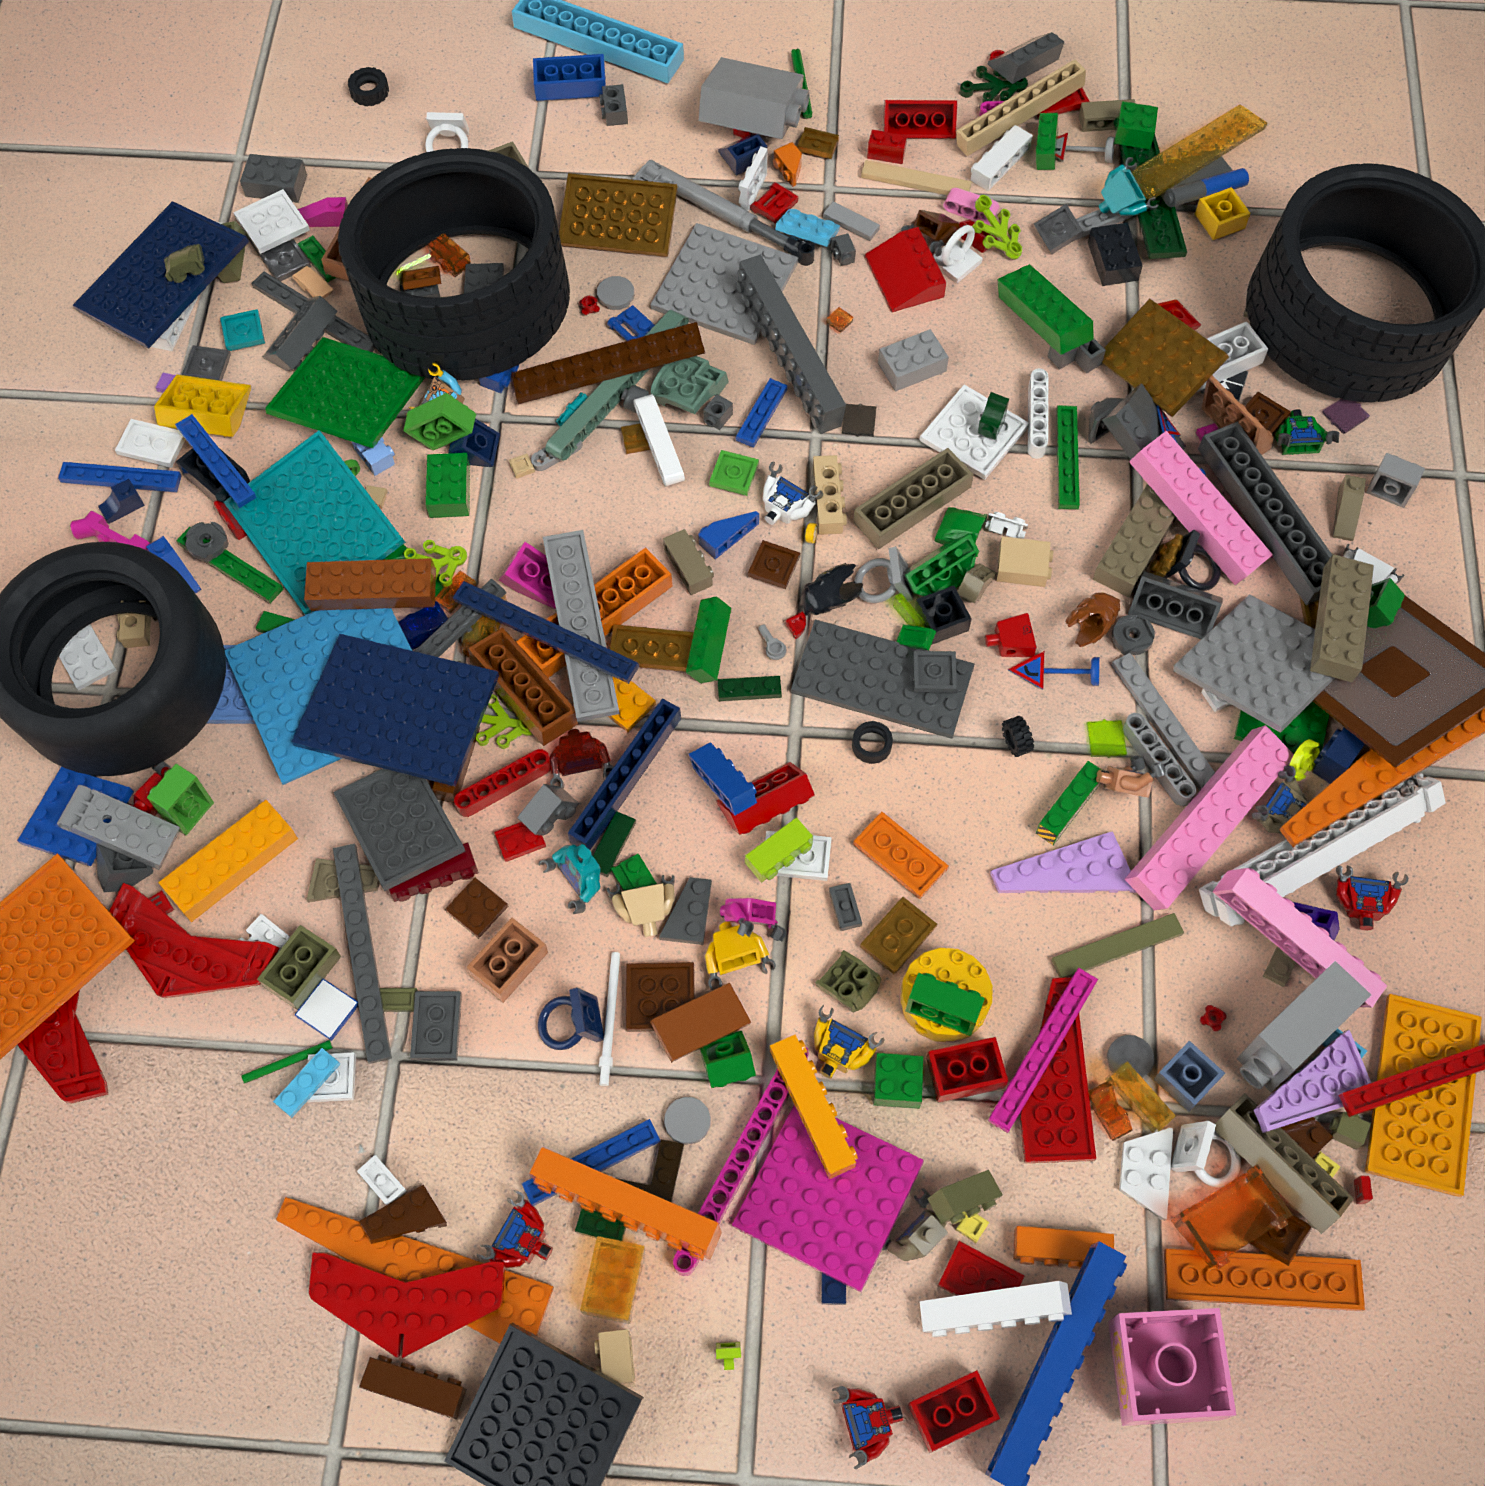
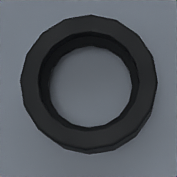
M864 722L854 731L852 749L856 757L861 761L869 764L880 763L891 753L893 744L892 733L881 722ZM866 733L879 734L884 738V748L878 752L866 751L860 746V738Z

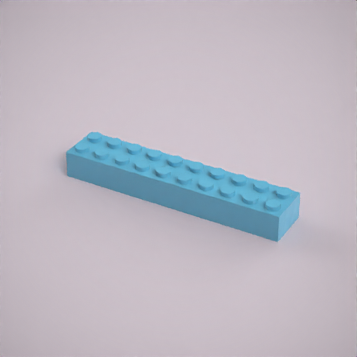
M519 0L512 10L514 28L588 55L604 54V60L665 83L670 82L684 61L683 43L563 0Z

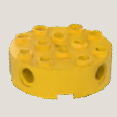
M937 948L924 952L910 964L902 981L900 998L906 1021L918 1034L935 1042H953L970 1037L905 1012L918 973H929L935 976L936 980L944 983L950 981L957 984L960 989L966 991L974 990L980 993L985 1000L972 1034L983 1025L992 1005L993 985L987 970L974 956L959 949Z

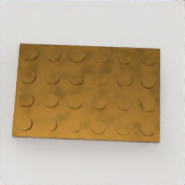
M568 173L559 229L561 245L668 257L678 190L677 184Z
M1149 299L1104 347L1106 351L1102 364L1133 388L1142 383L1152 397L1153 402L1173 417L1229 356L1156 302Z

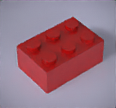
M996 1037L928 1051L926 1061L938 1103L1005 1089L1008 1083Z
M978 1370L908 1404V1408L929 1454L1000 1419Z

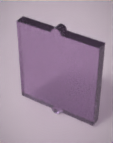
M1342 398L1322 411V414L1331 421V425H1335L1343 434H1346L1370 417L1361 407L1360 403L1357 404L1355 401L1343 400Z

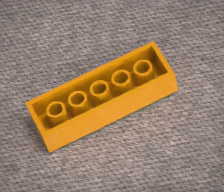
M265 800L158 883L185 916L193 922L298 838L288 823Z

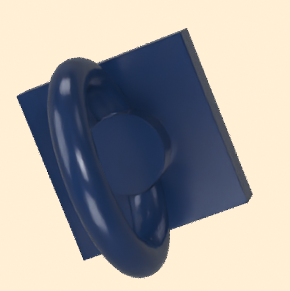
M576 987L569 990L570 996H559L549 1001L543 1007L538 1018V1033L544 1044L554 1050H566L575 1046L583 1037L594 1042L603 1041L604 1033L597 996ZM569 1005L572 1007L571 1018L576 1032L567 1040H554L547 1031L548 1017L556 1007Z

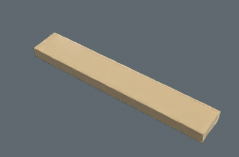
M865 160L861 173V178L948 195L952 188H959L970 192L972 181L869 160Z

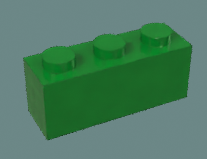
M1040 113L1036 147L1037 170H1055L1059 130L1058 113Z

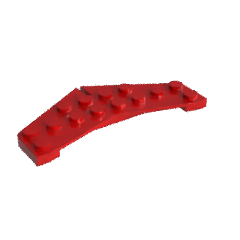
M123 883L110 909V913L135 940L126 948L127 952L156 995L162 998L260 985V982L257 980L279 950V947L268 942L192 936L137 888Z
M80 990L18 1044L19 1048L60 1099L69 1104L108 1095L107 1082L76 1015Z
M313 1252L309 1296L315 1303L396 1358L400 1357L401 1335L404 1334L402 1358L499 1309L503 1303L506 1261H491L404 1282L343 1260L330 1253Z

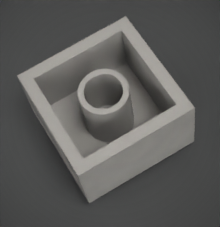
M1386 453L1366 493L1405 508L1417 488L1425 468L1401 459L1398 456Z

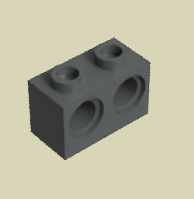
M624 85L602 86L603 94H599L601 106L604 105L601 108L602 119H606L607 126L628 124Z

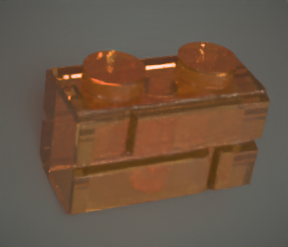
M444 233L428 244L429 258L434 263L438 262L445 273H451L454 277H457L463 270H466V264H471L469 254Z

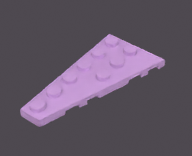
M1113 831L1003 866L990 872L998 893H1025L1026 891H1039L1040 893H1048L1049 891H1060V893H1095V891L1118 893V891H1130V893H1137L1125 881L1131 870Z
M1350 1030L1341 1033L1254 1109L1262 1133L1342 1108L1344 1106L1339 1097L1341 1093L1371 1083Z

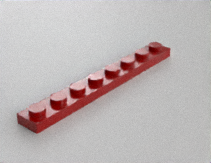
M1485 1044L1343 1092L1339 1097L1348 1117H1352L1485 1070Z

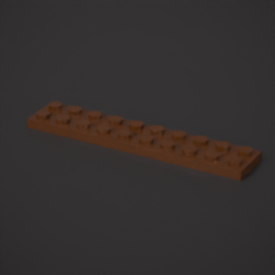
M698 323L686 324L512 372L517 403H526L705 354Z

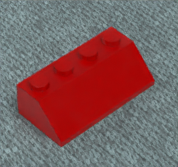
M884 100V131L907 135V138H956L957 100Z
M789 762L752 781L757 791L755 794L757 803L741 813L734 815L720 799L716 800L732 829L741 835L751 832L754 827L760 824L770 822L773 817L779 814L789 812L792 807L798 804L806 803L815 794L807 774Z

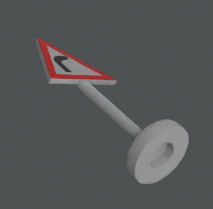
M1068 133L1058 136L1056 158L1062 162L1064 161L1065 150L1105 152V162L1112 163L1115 137H1108L1105 147L1066 146Z

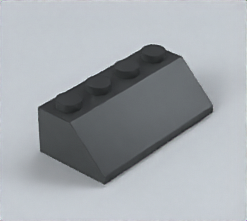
M1052 32L1047 33L988 61L987 64L1013 84L1059 60L1064 41Z
M321 296L306 299L262 357L286 371L296 370L302 363V357L312 351V344L315 340L318 341L325 332L323 330L325 327L330 326L336 319L334 316L338 311Z
M1144 571L1128 614L1137 615L1138 618H1145L1149 622L1202 639L1212 630L1222 606L1223 598Z

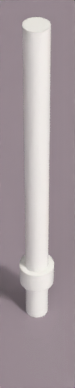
M618 952L611 953L602 1056L599 1058V1068H601L600 1086H609L610 1069L613 1067L611 1053L620 953Z

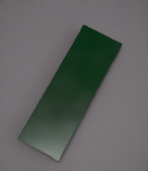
M616 811L593 855L601 868L600 874L605 877L609 876L611 868L616 863L636 824V819Z

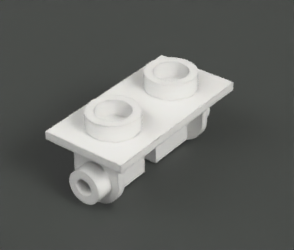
M1000 512L989 513L991 521L987 520L985 525L988 531L1002 535L1004 528H1007L1006 536L1024 539L1026 531L1022 530L1023 528H1028L1025 520L1014 517L1013 520L1005 518L1006 515Z

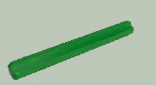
M798 48L792 49L791 57L794 72L804 75L802 89L808 90L801 50ZM810 97L806 112H802L805 119L811 118L813 113Z

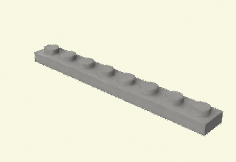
M1131 653L1113 661L1111 664L1113 669L1200 791L1214 775L1215 772Z

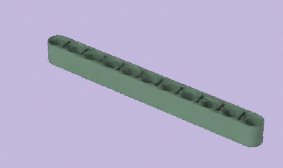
M669 310L645 336L686 325L689 323V319L676 311ZM649 369L603 381L548 440L545 447L546 452L562 461L567 460L577 449L576 445L580 440L583 442L622 400L621 397L625 388L629 390L632 385H636Z

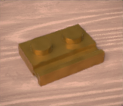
M805 127L797 148L800 152L832 159L837 142L839 141V135Z
M641 423L621 427L626 454L651 450Z

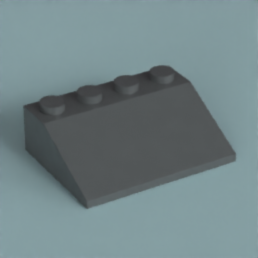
M1142 383L1102 419L1130 460L1163 434L1157 405L1153 402L1152 397ZM1174 436L1178 445L1184 450L1186 447L1180 437Z

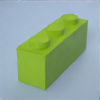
M796 817L745 855V864L761 883L766 879L771 880L778 874V870L784 866H790L801 853L804 855L812 848L813 835Z

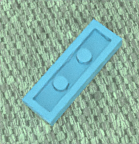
M321 1048L273 1102L293 1118L340 1066V1063Z

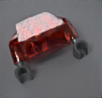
M578 729L569 730L567 736L559 738V745L554 748L550 755L551 774H553L550 785L554 786L556 782H561L560 785L564 789L565 784L560 778V773L562 776L602 768V764L604 765L603 777L606 779V772L612 771L614 768L609 763L611 759L606 745L597 738H592L590 732L580 733Z

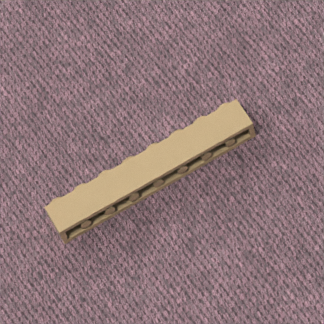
M1074 59L958 129L957 146L966 156L971 155L1004 135L1014 125L1019 126L1085 86L1086 70Z

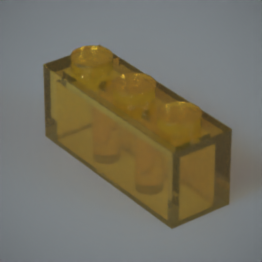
M1128 1061L1120 1064L1105 1078L1152 1133L1159 1132L1176 1117Z

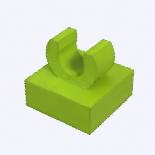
M740 1342L716 1343V1359H724V1370H734V1358H741Z

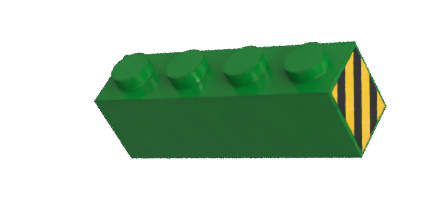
M1087 761L1041 820L1036 834L1054 846L1101 783L1096 781L1097 772L1102 769Z

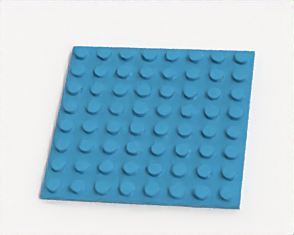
M391 608L317 610L225 650L227 660L283 785L342 759L296 747L292 744L293 737L339 634L412 651Z

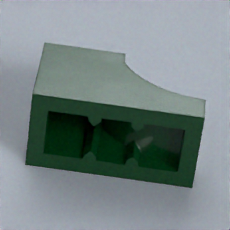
M993 392L990 393L985 410L979 421L977 433L996 440L1005 422L1009 398Z

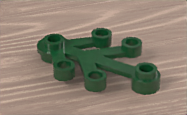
M978 66L976 76L988 82L973 84L971 81H964L960 85L959 93L962 97L969 98L973 95L974 91L991 90L983 94L982 102L993 101L999 93L1000 101H1006L1015 92L1020 93L1028 86V80L1023 78L1012 84L1008 80L1002 81L987 73L985 66ZM993 70L995 76L1004 78L997 71Z

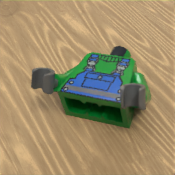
M1295 409L1290 412V417L1286 418L1284 424L1279 426L1274 439L1277 442V446L1282 445V455L1320 453L1325 442L1328 445L1332 441L1339 443L1340 433L1338 431L1327 432L1316 422L1315 417L1302 416V411Z

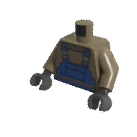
M1285 766L1284 769L1286 771H1279L1278 776L1281 779H1286L1285 782H1281L1266 806H1256L1255 808L1258 812L1252 814L1253 819L1259 821L1270 833H1281L1280 828L1309 803L1294 777L1296 770L1293 766Z
M924 1188L921 1189L924 1192L923 1197L917 1198L915 1195L914 1198L926 1210L896 1241H891L888 1236L882 1249H888L890 1253L903 1261L925 1257L948 1233L944 1228L947 1223L941 1225L927 1199L931 1195Z

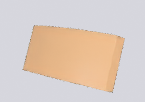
M308 266L292 275V278L304 292L307 290L312 297L321 296L325 298L333 292L328 283Z

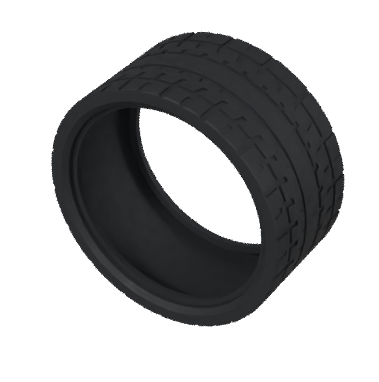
M471 148L441 149L409 157L391 165L369 180L352 198L341 219L338 232L339 252L369 338L376 349L388 361L404 371L434 379L435 376H432L428 369L431 372H436L438 368L432 363H437L441 371H446L456 380L464 381L492 376L493 374L511 369L536 354L551 340L565 318L570 300V284L553 201L542 180L532 170L513 158L496 152H489L488 150ZM466 234H490L511 239L528 248L524 257L510 272L492 284L469 293L448 297H421L400 292L386 285L393 272L407 257L419 249L445 238Z
M1373 163L1349 164L1323 171L1306 181L1293 194L1251 276L1246 295L1247 314L1250 325L1267 346V355L1273 362L1292 378L1315 391L1355 402H1384L1406 397L1428 385L1440 373L1485 308V226L1475 212L1456 194L1436 181L1413 171ZM1342 245L1360 248L1391 261L1409 274L1424 291L1432 307L1435 320L1418 324H1394L1374 320L1348 309L1329 296L1317 284L1304 263L1301 251L1318 246Z

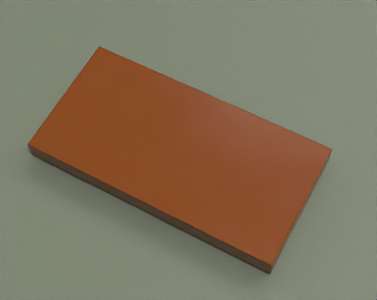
M728 983L652 1019L650 1023L672 1063L750 1025L751 1020L731 983Z

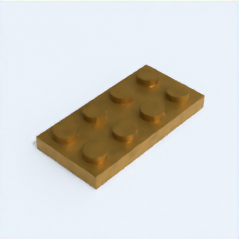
M613 624L610 650L638 662L642 668L686 672L694 632Z

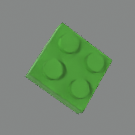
M721 450L710 478L709 486L747 496L759 465V459Z

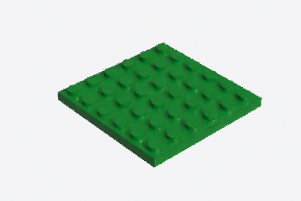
M322 337L266 406V414L374 448L425 377L400 369L382 355Z

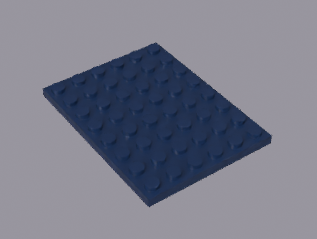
M172 201L73 304V307L82 314L149 349L244 248L249 240L245 235ZM200 244L205 259L204 271L199 275H192L189 272L186 279L180 283H176L173 280L169 282L165 277L166 267L164 259L172 252L186 246Z
M339 634L293 737L292 744L296 747L456 786L499 678L498 671Z

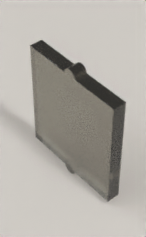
M861 403L859 405L846 404L842 434L856 435V437H874L877 406H866Z

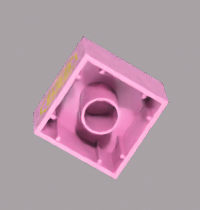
M1220 1308L1119 1313L1108 1321L1122 1426L1221 1421L1236 1416Z

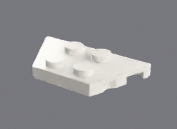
M1173 1128L1123 1143L1119 1191L1127 1197L1133 1198L1137 1204L1149 1209L1163 1221L1167 1219Z

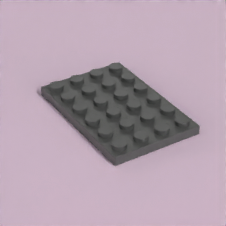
M383 768L333 792L384 891L465 852L462 842L426 779Z

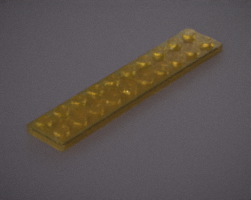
M1239 104L1143 163L1134 171H1131L1145 198L1148 200L1153 197L1156 198L1166 192L1167 189L1174 187L1263 131L1267 126V122Z

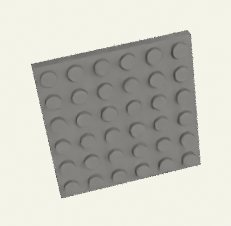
M696 223L654 297L651 309L666 314L669 310L676 311L688 317L689 323L697 322L698 326L755 345L761 334V327L758 322L754 321L750 307L746 306L742 293H739L736 287L740 261L761 254L783 292L798 264L799 258Z
M1250 594L1174 665L1173 670L1280 733L1335 679L1334 677L1310 671L1315 629Z

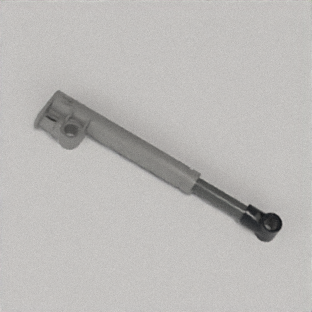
M653 160L647 161L633 178V180L677 184V195L742 228L748 233L753 231L783 247L785 252L798 257V262L801 265L808 266L814 262L815 245L809 240L801 241L793 236L788 237L760 222L758 217L751 212L749 213V211Z

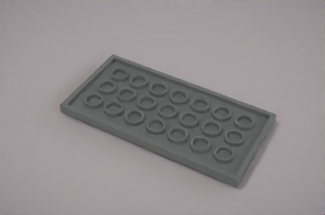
M815 619L791 687V693L953 739L975 663L956 658V693L914 692L913 652L928 650L909 648L892 640Z

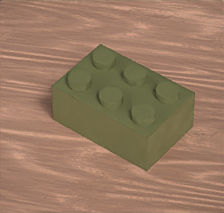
M300 925L257 980L265 989L298 1010L320 981L331 971L341 958V955L335 947Z

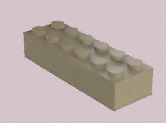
M946 448L857 507L854 511L853 522L880 549L970 489L974 474L949 448Z
M1148 484L1098 564L1093 577L1094 581L1130 598L1143 572L1146 571L1157 549L1177 518Z
M1332 554L1324 566L1310 666L1311 672L1348 682H1353L1361 672L1374 565Z
M1244 1094L1215 1123L1217 1135L1226 1140L1234 1148V1151L1252 1166L1257 1174L1262 1175L1270 1183L1274 1191L1280 1193L1294 1210L1304 1216L1312 1228L1317 1229L1321 1234L1324 1233L1342 1216L1354 1198L1281 1127L1262 1133L1254 1112L1258 1105Z

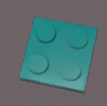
M258 309L220 317L227 350L232 351L265 343Z

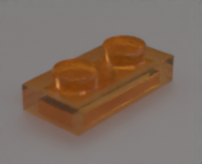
M459 571L453 577L452 584L444 587L435 597V603L451 614L459 605L452 597L462 582L465 581L476 586V581L462 571Z

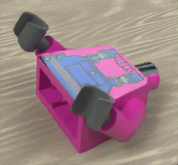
M752 898L726 899L725 905H722L720 908V915L725 921L740 924L737 933L741 936L746 934L750 937L754 929L753 924L766 925L769 929H774L770 936L776 941L782 942L786 936L787 931L778 926V922L775 919L776 902Z

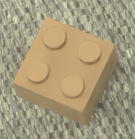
M629 1330L598 1333L599 1340H594L595 1354L598 1359L600 1358L601 1366H597V1371L627 1388L636 1387L632 1339Z

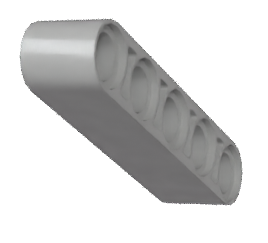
M1131 713L1128 715L1123 726L1124 735L1140 757H1143L1151 772H1153L1151 765L1158 762L1164 764L1166 773L1161 777H1156L1175 804L1187 806L1196 793L1194 783L1145 717L1139 713ZM1130 724H1135L1138 728H1134ZM1143 740L1148 741L1150 745L1145 744ZM1155 757H1159L1163 761H1158L1155 759ZM1167 774L1174 775L1175 779L1170 778ZM1180 791H1185L1188 796L1181 794Z

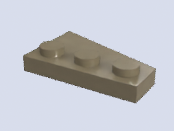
M316 858L306 899L307 902L341 897L335 861ZM360 864L364 893L378 891L380 882L372 866Z

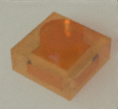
M840 307L827 317V324L840 333L853 322V316Z

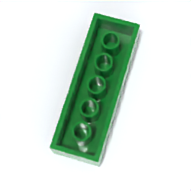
M1032 265L1023 266L997 279L999 298L1060 355L1094 339L1093 320Z

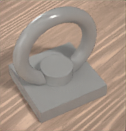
M896 546L888 548L890 560L884 558L870 560L856 573L854 582L862 583L863 577L870 569L883 566L887 568L888 579L891 584L885 592L878 595L868 594L862 587V592L859 595L862 600L869 603H880L891 598L897 590L905 602L913 600L912 590L904 577V574L909 569L908 564Z

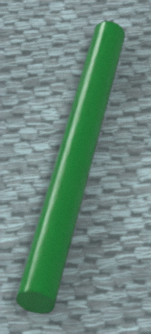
M328 1040L241 1075L242 1080L245 1084L308 1059V1055L317 1054L321 1048L325 1051L333 1048L332 1043Z

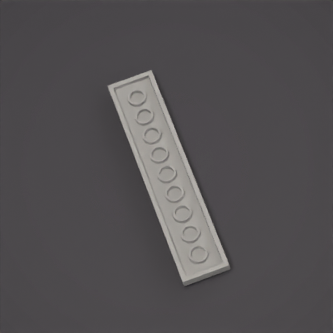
M579 530L543 537L559 626L606 647L584 531ZM565 654L577 722L619 714L613 677Z

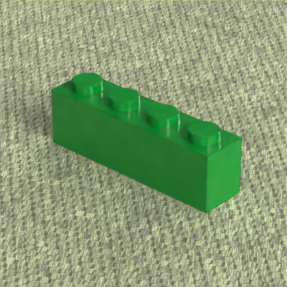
M717 596L700 600L686 667V673L701 684L717 681L732 609Z

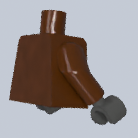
M919 210L916 220L911 222V225L903 226L901 231L919 227L923 234L937 240L931 243L930 251L931 253L935 251L936 256H940L942 254V245L945 246L951 236L960 228V225L957 221L944 214Z

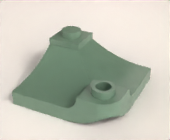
M694 356L665 364L652 383L651 394L654 395L658 404L665 406L668 403L696 414L707 400L716 394L720 395L729 381L725 371L710 366L709 361Z

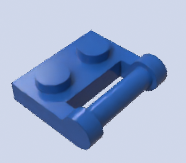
M633 305L617 317L610 318L607 322V326L612 330L615 329L626 341L645 336L655 326ZM623 323L636 336H632L621 324Z

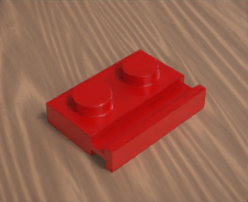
M522 822L494 832L505 862L546 847L543 836L535 835Z

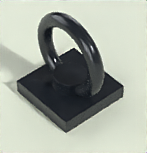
M1192 530L1183 536L1181 550L1175 556L1176 562L1163 578L1167 579L1179 572L1181 579L1186 585L1201 591H1207L1217 585L1221 569L1201 545H1196L1200 533ZM1194 553L1204 555L1212 566V577L1206 583H1199L1193 580L1186 570V567L1193 560Z

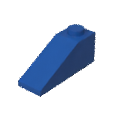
M754 511L715 521L709 526L703 527L698 534L699 545L716 560L759 525V513Z
M164 536L146 546L149 552L157 555L176 569L195 594L201 591L198 583Z

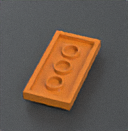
M881 812L853 841L854 846L919 899L925 895L949 867V865L884 812Z

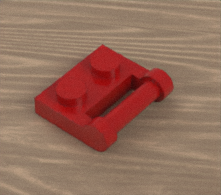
M774 182L758 201H754L750 205V209L752 212L759 213L776 224L786 211L798 202V196ZM773 195H776L766 206H763Z

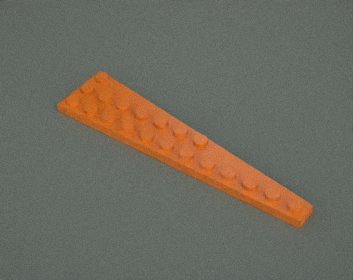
M285 1197L276 1221L350 1262L404 1282L483 1264L482 1262L404 1236L371 1244L359 1221ZM505 1270L504 1295L501 1307L466 1326L499 1344L512 1322L537 1336L554 1287Z

